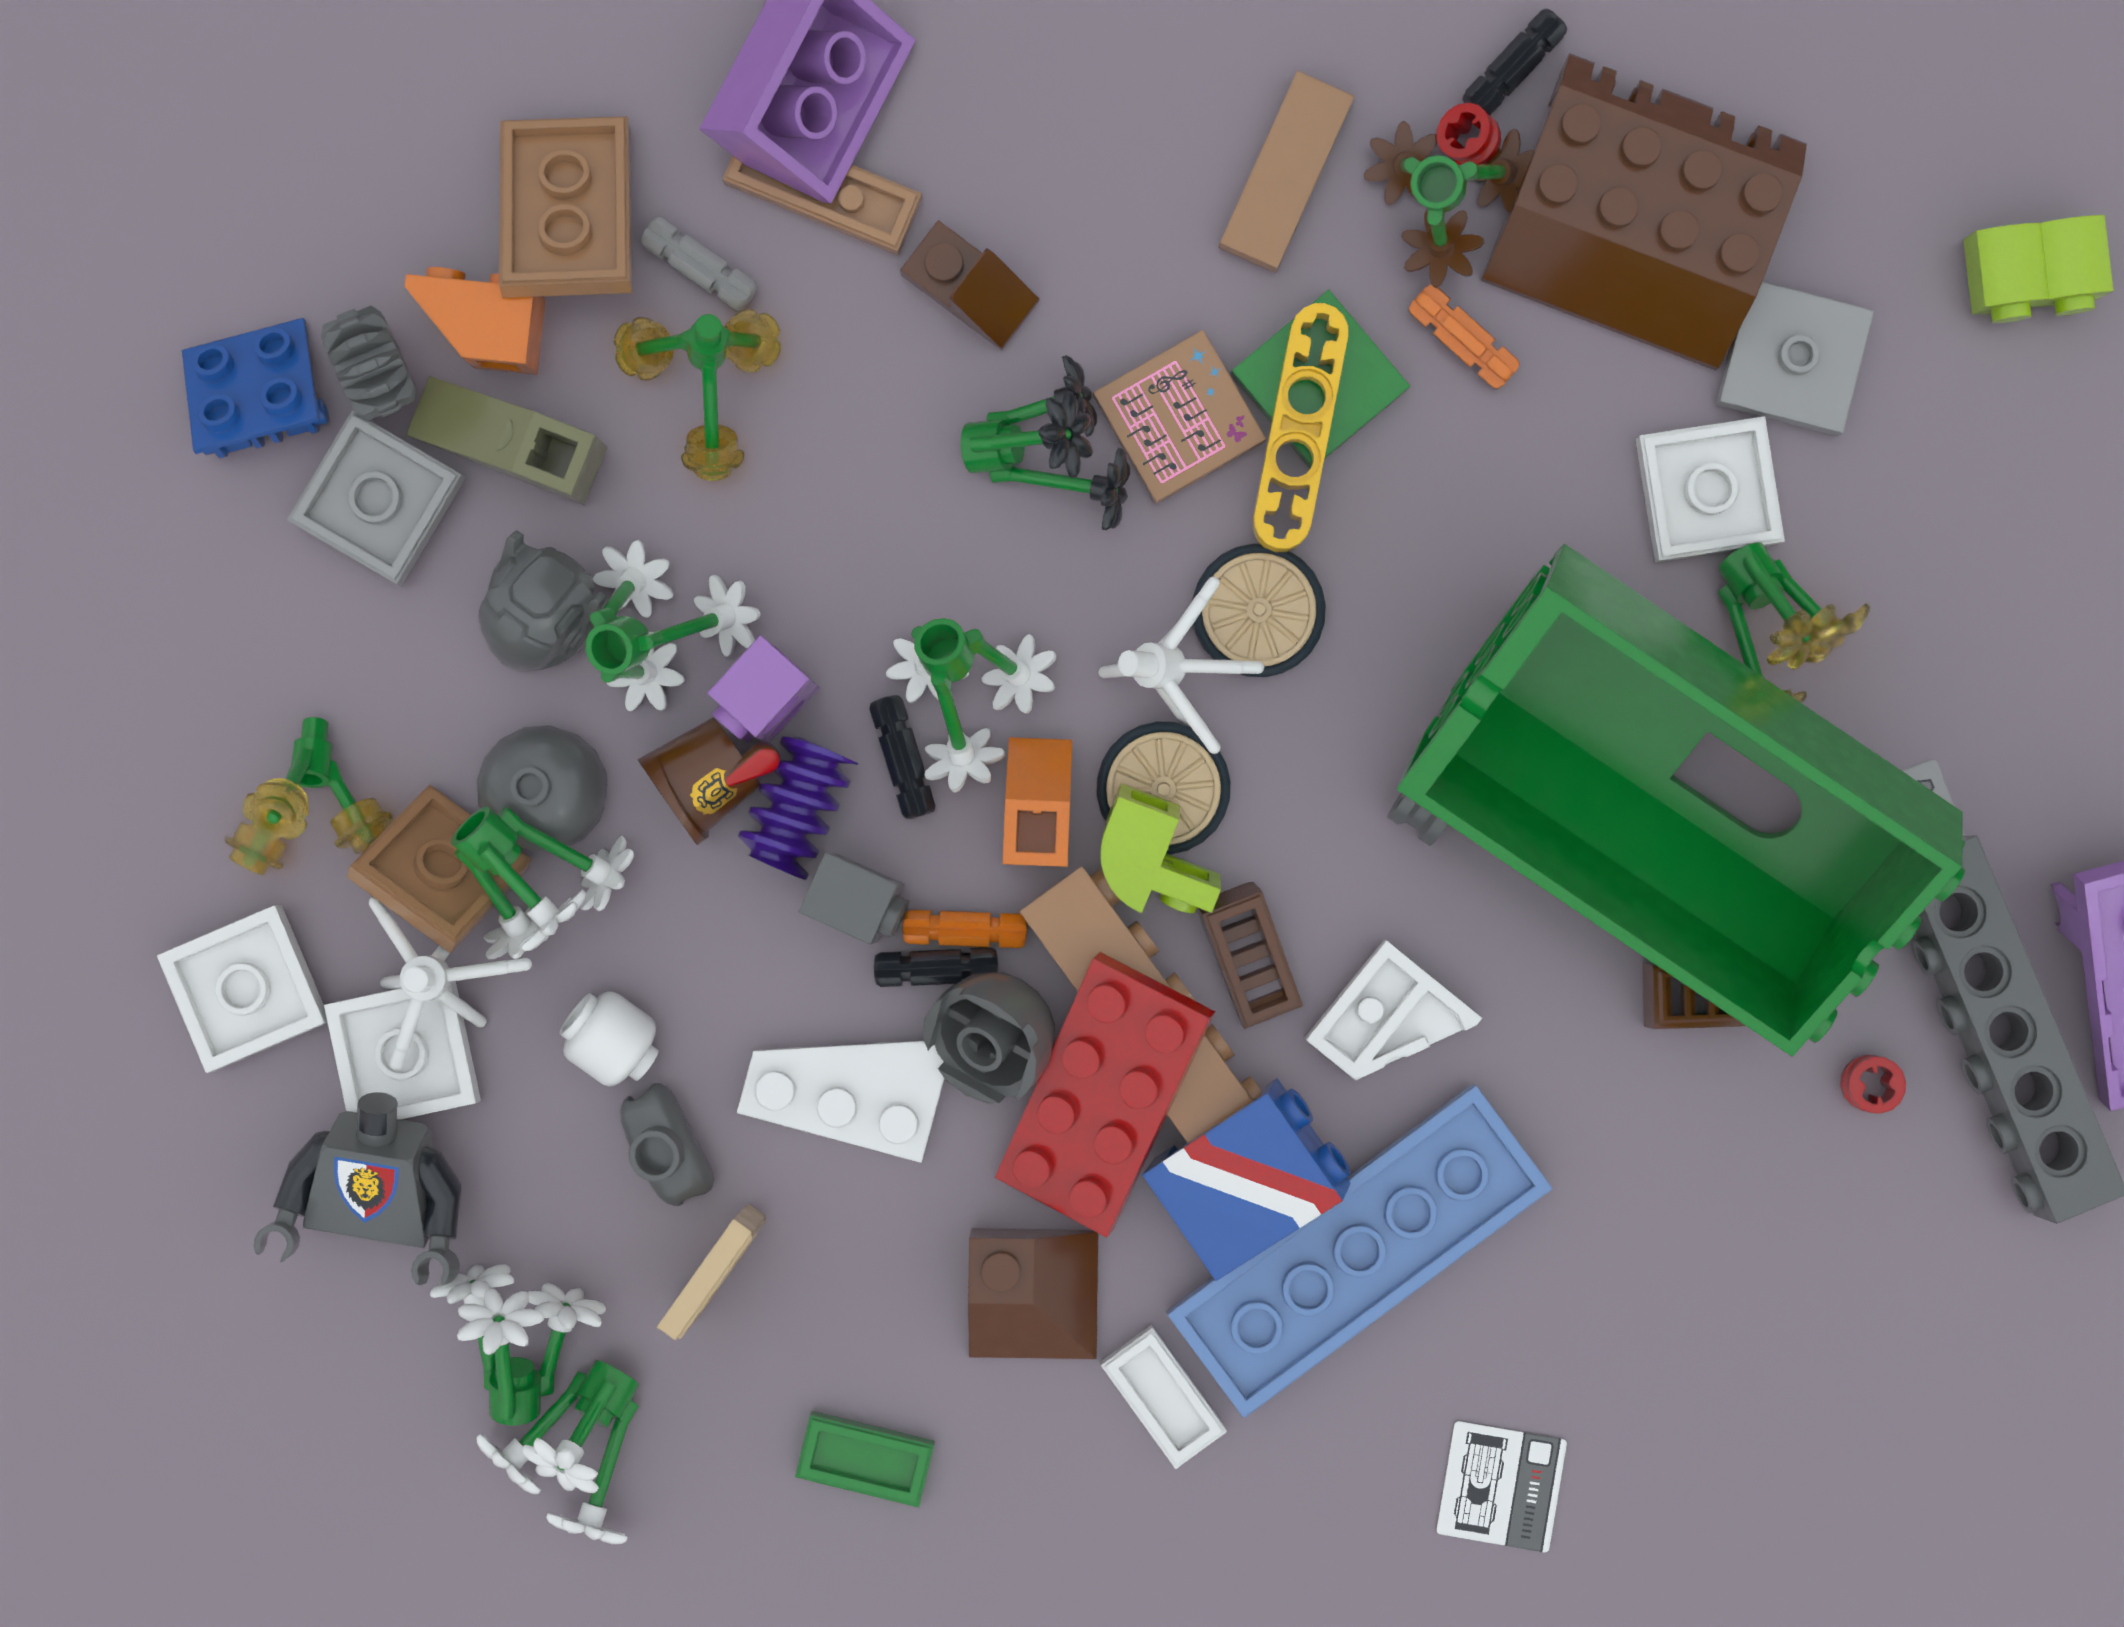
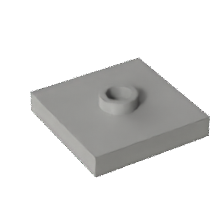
M1762 282L1757 297L1729 348L1715 405L1760 417L1765 416L1768 419L1833 436L1841 435L1844 432L1874 310Z
M351 411L287 520L395 584L402 586L466 477L369 420L366 421L357 415L356 412Z

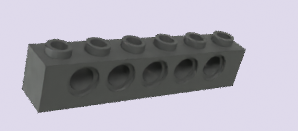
M1977 835L1963 836L1965 841L1963 848V868H1965V874L1958 887L1951 894L1960 903V920L1953 928H1947L1942 923L1939 914L1942 902L1934 898L1919 915L1922 920L1916 931L1918 939L1912 942V947L1921 969L1926 975L1934 976L1943 997L1937 1001L1938 1011L1943 1023L1952 1035H1959L1967 1054V1058L1962 1059L1965 1076L1977 1094L1983 1093L1992 1114V1117L1987 1118L1989 1133L1997 1148L2003 1154L2008 1153L2017 1176L2012 1177L2011 1182L2018 1201L2028 1213L2033 1212L2036 1217L2058 1224L2123 1197L2124 1182ZM1978 954L1985 963L1986 975L1981 984L1973 988L1967 982L1964 971L1967 961L1973 955ZM2003 1013L2010 1022L2011 1032L2007 1041L1997 1047L1990 1037V1025L1996 1016ZM2030 1073L2035 1082V1093L2028 1103L2021 1106L2015 1096V1085L2022 1075ZM2055 1132L2060 1141V1151L2052 1162L2045 1164L2040 1156V1146L2047 1135Z

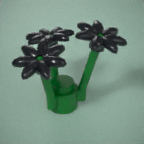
M1067 355L1062 356L1067 376L1063 377L1065 387L1054 390V396L1009 411L989 412L986 421L968 422L964 425L961 433V453L965 467L970 473L989 472L992 483L1015 481L1088 493L1091 500L1101 501V506H1105L1102 530L1114 529L1119 525L1122 518L1121 504H1124L1128 498L1127 491L1123 486L1130 475V465L1127 463L1125 451L1122 448L1117 449L1114 463L1108 464L1107 476L1094 475L1092 480L1077 477L1080 472V457L1088 458L1093 454L1090 442L1080 434L1085 432L1087 437L1091 436L1098 421L1097 413L1089 402L1092 398V391L1088 386H1084V371L1081 365L1074 362L1071 357ZM1047 413L1052 422L1040 427L1039 430L1022 432L1018 425H1012ZM1044 445L1047 449H1051L1049 467L1057 469L1065 463L1069 476L1014 467V463L1022 462L1026 446Z

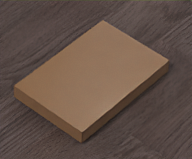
M628 116L500 121L499 287L502 298L632 293L631 156Z

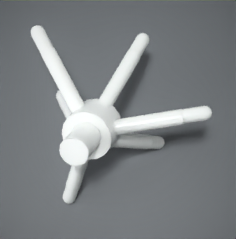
M1210 577L1179 621L1158 643H1144L1136 651H1125L1119 657L1118 664L1102 666L1098 671L1099 676L1104 679L1124 676L1134 677L1140 686L1156 689L1179 722L1190 726L1208 751L1213 754L1220 751L1221 746L1178 686L1185 673L1260 674L1264 671V664L1260 661L1185 659L1183 652L1177 647L1219 587L1220 581L1217 577Z
M374 897L369 900L370 908L406 962L400 975L384 977L380 981L382 988H402L404 993L411 998L390 1062L391 1069L395 1071L403 1067L424 1001L438 999L476 1027L482 1028L487 1023L486 1018L448 990L451 982L527 971L532 967L530 959L520 958L449 968L445 960L450 953L440 945L432 955L418 956L385 905Z

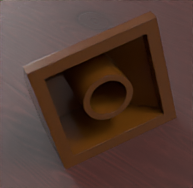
M972 1228L969 1236L968 1278L969 1357L1097 1359L1098 1233L1093 1230Z

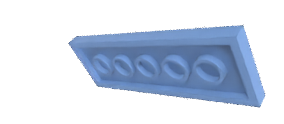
M1472 1083L1347 1177L1351 1184L1342 1202L1221 1279L1215 1281L1211 1277L1166 1311L1168 1317L1243 1418L1262 1406L1553 1189L1475 1084Z

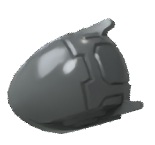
M516 530L506 539L501 560L492 573L488 592L480 606L478 618L481 631L490 651L503 665L517 671L543 670L561 664L582 650L586 644L589 632L594 628L590 621V615L602 608L607 596L601 591L597 595L594 594L595 589L591 574L586 573L585 569L573 558L557 551L553 547L540 549L530 547L524 543V535Z

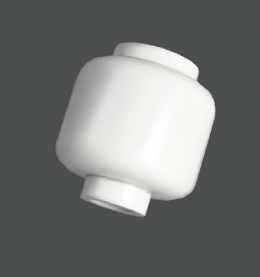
M612 991L604 992L598 997L593 996L591 993L584 996L569 1014L559 1035L565 1038L563 1048L565 1058L599 1083L608 1087L619 1084L628 1076L638 1081L651 1067L659 1052L657 1048L651 1045L656 1033V1023L653 1018L620 994Z

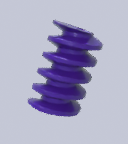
M782 736L780 744L793 756L792 761L780 760L777 769L774 770L783 780L781 784L761 783L759 791L772 803L770 808L750 807L748 813L762 826L761 830H740L738 837L751 849L749 856L785 873L807 880L809 874L796 861V858H816L818 856L819 850L806 836L807 834H828L830 827L817 815L818 810L838 811L841 804L827 789L828 787L848 788L851 781L837 768L839 763L855 765L859 763L801 737Z

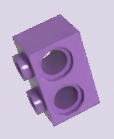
M760 635L707 694L719 704L712 715L737 738L749 743L755 736L762 741L771 743L820 687L779 649Z

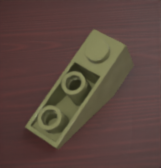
M431 376L428 378L406 433L408 437L581 505L586 503L607 450V446L594 434L538 412Z

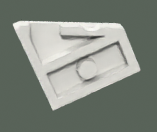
M1383 940L1304 1039L1354 1080H1358L1384 1068L1385 1065L1395 1060L1420 1052L1430 1047L1429 1045L1461 1030L1466 1031L1477 1026L1482 1017L1387 940Z

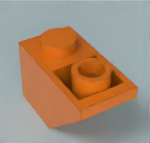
M428 267L426 276L406 274L404 287L460 356L475 369L538 375L546 301L542 296L502 298L499 287V273L491 274L489 282L465 280L466 274L464 272L444 267Z
M1009 737L1002 864L1068 867L1072 740Z

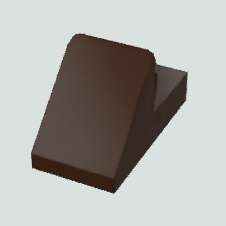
M939 220L900 269L902 277L1001 351L1039 302V298L994 252L988 248L983 253Z

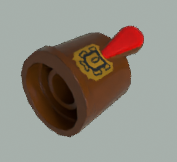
M713 717L637 760L696 845H699L709 838V830L760 787L761 784L756 777L771 773L777 769L780 763V754L771 743L759 742L742 756Z

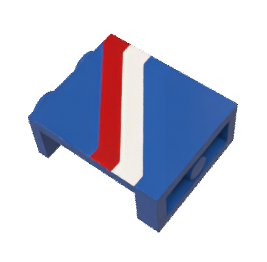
M1278 1078L1267 1084L1258 1098L1180 1149H1177L1174 1145L1155 1157L1142 1174L1215 1281L1342 1202L1351 1184L1347 1178L1350 1175V1169L1341 1152L1331 1142L1322 1143L1309 1124L1313 1121V1116L1304 1099L1294 1089L1286 1091Z

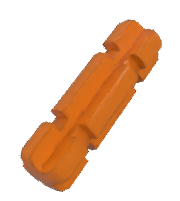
M1432 284L1425 287L1411 303L1408 309L1410 315L1425 328L1429 323L1435 327L1436 330L1433 335L1469 368L1475 363L1481 369L1477 375L1494 389L1502 387L1517 371L1520 365L1518 358L1504 346L1499 350L1494 347L1492 343L1496 339L1459 305L1453 310L1447 304L1451 298L1439 287L1434 288Z
M910 909L903 916L902 937L907 944L929 945L930 940H938V945L990 947V943H999V948H1022L1027 940V921L1021 914L1000 913V918L991 917L989 912L940 911L939 915H931V910Z

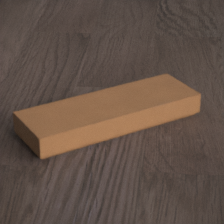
M1296 71L1218 248L1271 272H1277L1352 105L1354 95L1300 71Z
M734 156L731 157L722 179L727 186L898 256L923 199L922 193L854 165H851L832 203H823L787 184L744 165Z

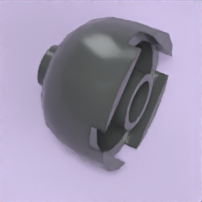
M550 725L523 727L500 739L484 757L477 778L478 804L480 808L486 806L491 808L497 815L503 808L508 806L523 822L563 844L571 846L585 839L601 820L605 808L603 805L606 799V786H608L607 772L596 750L577 734ZM517 835L516 843L521 848L533 852L546 851Z
M984 972L972 974L957 982L933 1003L924 1018L923 1039L928 1051L935 1045L937 1054L943 1060L938 1070L949 1083L969 1097L985 1103H1000L1005 1097L1017 1096V1100L1025 1096L1039 1080L1051 1059L1052 1048L1055 1043V1023L1049 1006L1040 994L1022 979L1004 972Z

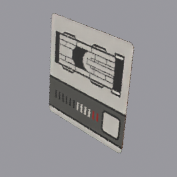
M1461 1421L1455 1422L1437 1523V1533L1527 1550L1548 1552L1567 1442L1560 1438Z

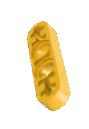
M1314 303L1304 307L1295 316L1288 335L1252 518V530L1257 541L1264 548L1274 552H1287L1297 548L1307 537L1312 524L1348 341V324L1344 315L1336 307L1326 303ZM1315 319L1327 321L1326 331L1336 335V341L1330 340L1325 342L1318 365L1330 364L1332 366L1331 374L1314 366H1293L1294 358L1304 363L1308 359L1311 338L1302 335L1301 328H1311ZM1300 380H1310L1317 383L1324 393L1322 408L1313 414L1297 412L1291 407L1288 400L1289 388ZM1298 442L1310 451L1312 466L1306 474L1300 477H1290L1279 470L1276 463V453L1286 443ZM1269 482L1287 490L1307 489L1306 500L1295 494L1292 498L1289 515L1291 519L1299 521V529H1289L1284 539L1273 537L1274 527L1264 523V515H1274L1277 511L1282 492L1269 493Z

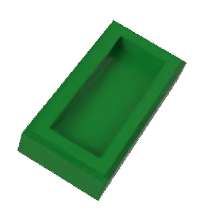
M812 1411L795 1477L919 1508L935 1441Z

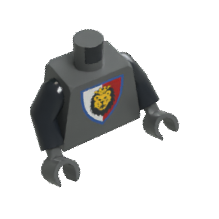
M382 1092L368 1093L358 1100L357 1112L346 1111L340 1113L330 1131L316 1132L289 1162L273 1205L274 1208L279 1210L275 1222L265 1226L257 1233L254 1239V1250L257 1255H260L265 1249L269 1233L274 1231L281 1233L287 1242L286 1250L282 1254L280 1262L293 1255L300 1243L298 1230L294 1227L297 1216L304 1217L303 1228L419 1248H425L430 1238L429 1251L417 1256L412 1264V1278L417 1285L426 1284L430 1273L429 1262L432 1258H435L443 1267L441 1285L444 1286L451 1283L458 1276L460 1270L459 1259L449 1249V1241L457 1237L461 1184L442 1153L434 1149L432 1132L425 1124L397 1119L398 1102L392 1095Z

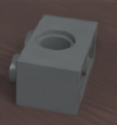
M825 852L798 912L871 945L879 942L882 934L888 937L895 935L910 901L900 897L905 885L904 883L840 854Z

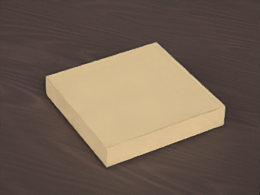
M749 1203L737 1214L657 1326L659 1330L673 1340L681 1339L763 1227L766 1222L764 1219L766 1215Z

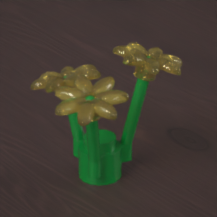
M1761 542L1748 544L1736 550L1719 566V572L1727 584L1718 591V595L1729 612L1743 663L1762 677L1760 664L1742 608L1744 603H1747L1751 610H1757L1772 603L1785 621L1783 630L1770 635V641L1779 647L1768 656L1766 661L1769 665H1778L1788 660V666L1792 670L1799 669L1805 662L1818 663L1824 660L1833 648L1843 645L1846 638L1845 635L1855 633L1861 628L1870 612V606L1866 603L1854 614L1850 612L1843 619H1839L1835 615L1836 609L1833 604L1822 609L1791 577L1780 559L1773 560L1765 545ZM1783 591H1785L1802 610L1796 612L1789 603V601L1786 599V597L1783 595ZM1792 689L1784 690V692L1801 703L1807 697L1806 691L1793 693Z

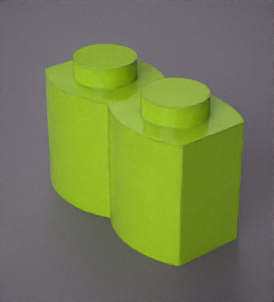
M2105 215L2079 216L2042 223H2023L1977 230L1963 239L1972 315L1991 313L1992 323H2008L2032 317V307L2054 306L2056 316L2092 311L2096 309L2095 300L2114 291Z

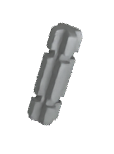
M663 217L654 218L641 237V243L646 250L661 260L667 257L671 267L709 293L718 292L719 300L735 311H742L750 303L757 290V285L752 278L737 268L731 271L727 261L689 235L680 236L679 228Z

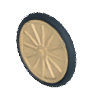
M1252 543L1227 551L1206 568L1197 583L1193 599L1210 577H1217L1220 585L1193 624L1203 649L1213 660L1260 661L1264 664V671L1262 673L1241 675L1247 677H1268L1290 670L1300 664L1312 652L1321 637L1325 624L1326 603L1322 587L1314 571L1300 557L1290 551L1274 552L1264 548L1261 544Z
M1156 721L1140 725L1123 734L1106 753L1097 776L1096 795L1100 812L1105 821L1120 783L1180 805L1179 822L1166 852L1169 855L1188 851L1203 843L1218 828L1226 814L1230 801L1231 781L1227 764L1220 751L1216 754L1210 753L1190 726L1176 722Z

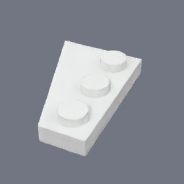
M895 1041L873 1044L755 1050L752 1054L737 1113L922 1163L945 1079L938 1070L943 1060L937 1054L935 1045L928 1051L924 1041Z

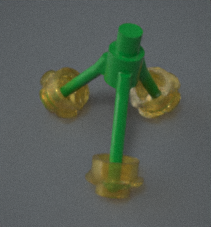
M746 309L734 315L723 327L718 317L712 314H704L697 319L690 330L672 336L663 325L646 317H636L632 323L625 322L621 324L615 332L613 343L616 346V363L626 375H637L640 380L644 381L654 379L660 375L662 370L668 367L672 361L674 350L678 349L687 351L690 363L701 370L704 425L692 429L687 434L684 447L685 453L681 455L683 465L688 470L694 471L699 478L708 481L725 479L732 473V469L742 465L744 451L738 449L736 432L727 426L719 425L717 368L724 363L726 357L738 369L748 373L758 372L761 366L769 367L773 365L781 352V343L777 338L780 335V327L776 320L768 313L757 314L753 309Z
M308 717L303 720L301 738L296 739L293 743L291 766L285 779L273 778L267 780L257 787L255 793L252 792L246 796L243 802V814L252 821V825L241 821L233 837L225 836V843L234 848L229 856L231 861L264 876L269 866L276 869L283 868L284 864L279 860L288 844L279 838L284 837L287 840H292L300 836L307 827L305 817L309 814V802L306 793L301 787L320 788L329 786L343 808L330 821V825L338 837L334 844L339 849L351 846L355 854L363 853L386 829L385 827L391 823L393 815L391 812L383 811L376 798H367L356 803L343 781L338 764L331 760L333 746L327 741L329 723L325 719Z

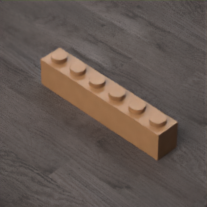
M1081 866L1019 911L1077 992L1092 959L1101 952L1196 1001L1175 972L1166 979L1162 977L1150 960L1151 957L1160 951L1138 921L1129 927H1126L1112 908L1121 900L1112 891L1100 869L1089 876ZM1213 1024L1208 1027L1167 1114L1187 1143L1258 1098L1262 1093L1251 1076L1240 1083L1225 1062L1235 1054Z

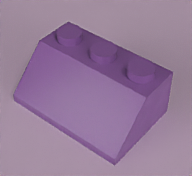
M767 0L699 130L744 165L781 183L787 184L823 203H832L916 39L871 0Z

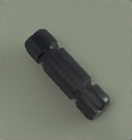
M1550 9L1541 10L1528 24V27L1525 29L1526 33L1520 32L1486 68L1487 70L1484 72L1485 77L1480 75L1466 89L1462 98L1463 102L1479 105L1491 115L1505 99L1503 94L1509 96L1543 60L1542 58L1546 55L1545 52L1550 53L1564 38L1568 29L1564 21Z
M891 695L873 701L870 704L869 710L875 728L881 729L882 736L878 737L892 784L894 787L898 786L900 794L896 795L902 815L906 819H914L932 813L936 805L930 786H925L922 779L925 777V770L912 728H907L905 721L909 718L903 699L899 695Z
M993 948L970 949V953L962 954L961 949L911 951L910 956H902L901 952H880L874 958V979L876 985L880 987L903 986V981H911V986L956 984L972 974L999 972L998 954Z

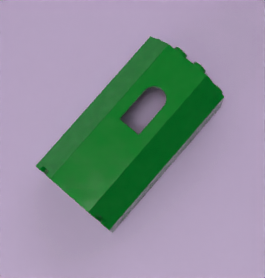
M1564 543L1549 561V564L1552 565L1551 569L1543 565L1533 575L1465 667L1439 712L1440 718L1435 716L1418 740L1396 790L1793 1057L1808 1039L1816 1043L1825 1036L1837 1017L1838 1012L1836 1008L1849 993L1857 997L1868 988L1879 969V964L1873 961V958L1884 948L1888 950L1891 946L1896 950L1903 948L1918 930L1922 920L1919 915L1935 898L1942 902L1958 887L1965 874V868H1963V848L1965 846V841L1963 840V812ZM1709 732L1792 788L1801 802V814L1798 820L1784 831L1777 833L1759 832L1673 776V774L1705 734Z

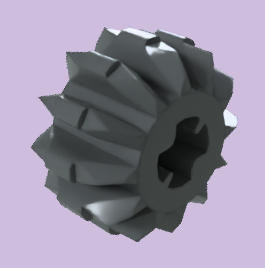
M368 306L358 311L354 308L337 315L336 320L323 325L321 333L323 345L345 395L357 415L366 421L381 415L384 418L401 411L400 407L415 401L416 387L381 311L373 306Z

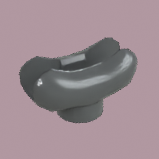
M654 1083L640 1098L634 1100L631 1096H628L622 1102L620 1116L630 1146L629 1161L633 1170L641 1178L648 1180L660 1199L673 1206H681L683 1201L688 1198L708 1193L714 1183L713 1171L695 1139L674 1093L667 1086L661 1083Z

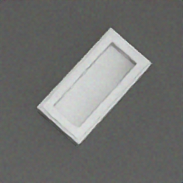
M1152 1324L1100 1361L1104 1371L1175 1469L1227 1432L1226 1426Z

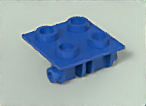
M304 318L182 350L192 446L195 454L203 452L205 455L216 453L219 458H224L228 456V453L252 447V444L257 449L264 447V436L269 435L276 444L283 442L282 431H286L289 437L309 431L311 434L320 431V425L330 422L324 400L316 398L307 327Z

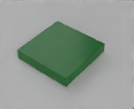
M1329 289L1312 304L1326 303L1336 307L1344 315L1348 324V341L1324 459L1410 387L1408 382ZM1294 319L1231 371V376L1270 422L1272 421L1288 335ZM1315 319L1311 328H1301V334L1311 338V346L1306 363L1294 358V367L1314 366L1331 374L1332 366L1330 364L1318 365L1320 353L1325 342L1330 340L1336 341V335L1326 331L1327 321ZM1300 380L1289 388L1288 400L1291 407L1297 412L1313 414L1322 408L1324 393L1317 383L1310 380ZM1289 442V445L1305 464L1311 468L1312 456L1310 451L1298 442Z

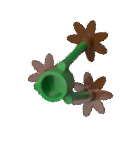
M1405 121L1400 122L1397 127L1395 146L1387 140L1378 137L1370 140V147L1384 162L1377 163L1367 169L1364 173V178L1368 181L1389 179L1384 195V200L1388 205H1392L1398 200L1406 185L1411 196L1426 208L1424 223L1427 232L1406 230L1401 234L1404 242L1420 249L1405 262L1404 269L1406 271H1418L1430 264L1429 277L1434 288L1442 285L1448 266L1462 276L1469 277L1472 275V266L1462 253L1472 252L1481 248L1484 244V238L1473 234L1461 235L1468 219L1466 211L1457 212L1449 219L1446 225L1444 221L1445 212L1453 210L1461 203L1466 194L1467 182L1475 180L1487 181L1480 190L1477 199L1478 206L1485 207L1489 205L1500 194L1506 211L1510 213L1534 150H1528L1519 154L1521 140L1518 130L1512 129L1508 132L1502 148H1498L1497 153L1488 163L1475 164L1473 162H1466L1460 166L1445 156L1435 155L1426 158L1437 144V135L1429 134L1424 136L1413 145L1412 131L1409 124Z

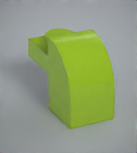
M1120 783L1104 825L1101 844V865L1106 881L1112 891L1127 906L1140 913L1144 910L1151 890L1160 893V901L1176 910L1185 913H1195L1198 907L1212 913L1221 891V874L1166 853L1179 822L1180 805Z

